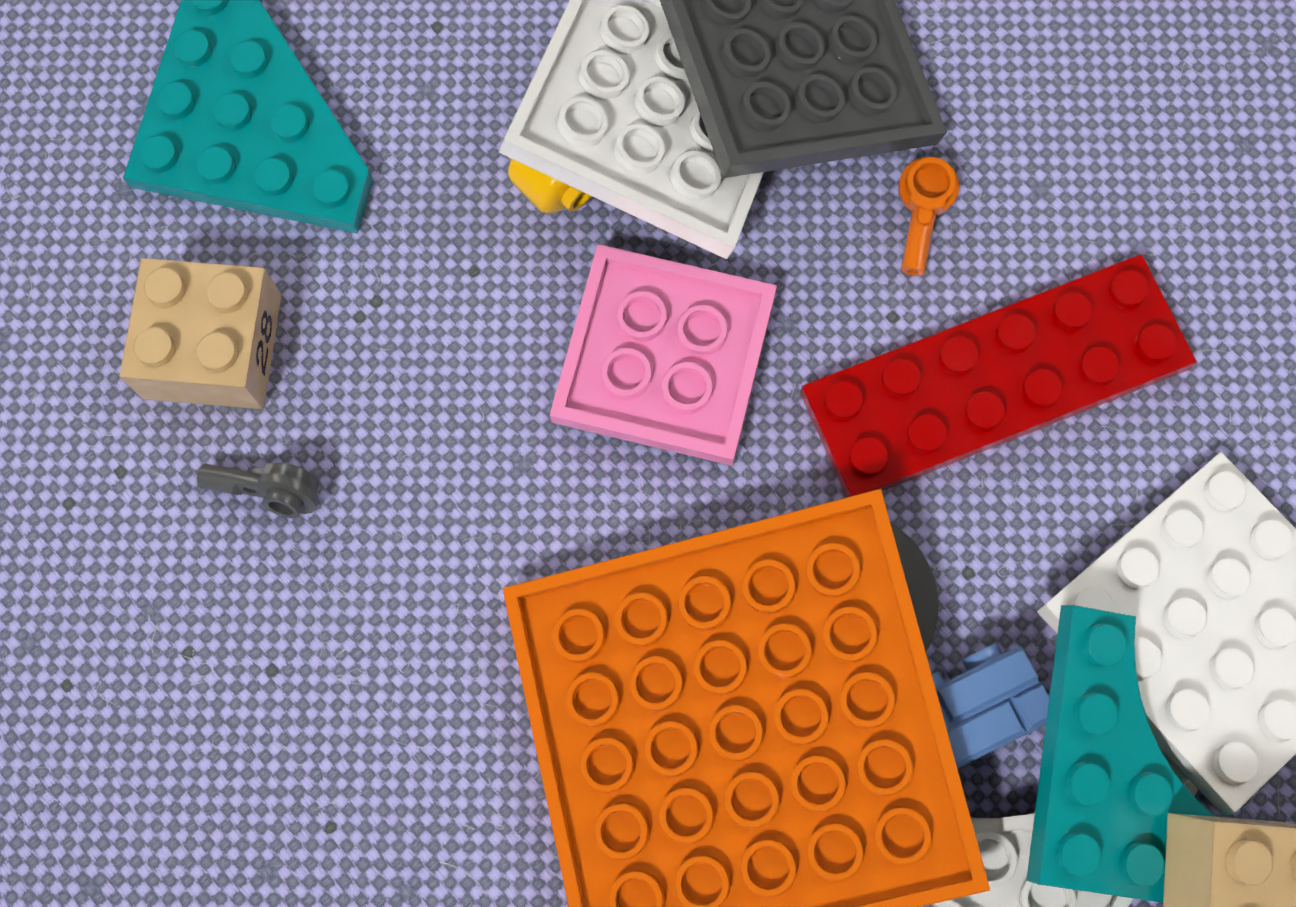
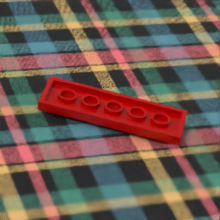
M1140 254L802 385L800 394L847 498L878 489L885 491L1186 372L1197 361L1143 255Z

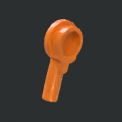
M922 157L912 161L903 170L898 182V194L902 203L912 212L901 265V272L908 275L923 276L925 274L935 217L945 213L954 204L959 193V179L955 170L940 158Z

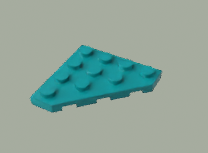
M181 0L123 176L130 188L358 234L373 182L371 173L260 0Z

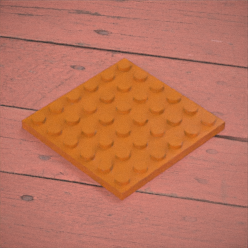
M881 489L502 588L568 907H922L991 891Z

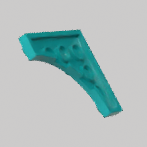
M1061 605L1026 881L1038 885L1163 903L1168 813L1216 816L1208 811L1188 791L1174 773L1160 750L1148 723L1136 673L1134 645L1136 616L1076 605Z

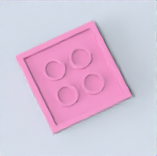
M597 244L550 411L551 423L733 466L777 285Z

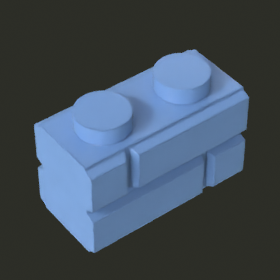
M997 643L988 646L962 660L967 672L947 682H944L939 672L932 674L957 769L1046 725L1049 695L1044 686L1040 684L1036 671L1024 649L1020 646L1004 654Z

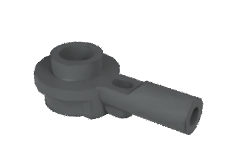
M205 463L201 465L197 474V484L200 488L234 495L247 494L262 497V503L269 511L285 518H297L299 514L312 513L319 502L318 495L316 494L319 486L318 480L308 471L288 463H266L264 468L252 467L250 472Z

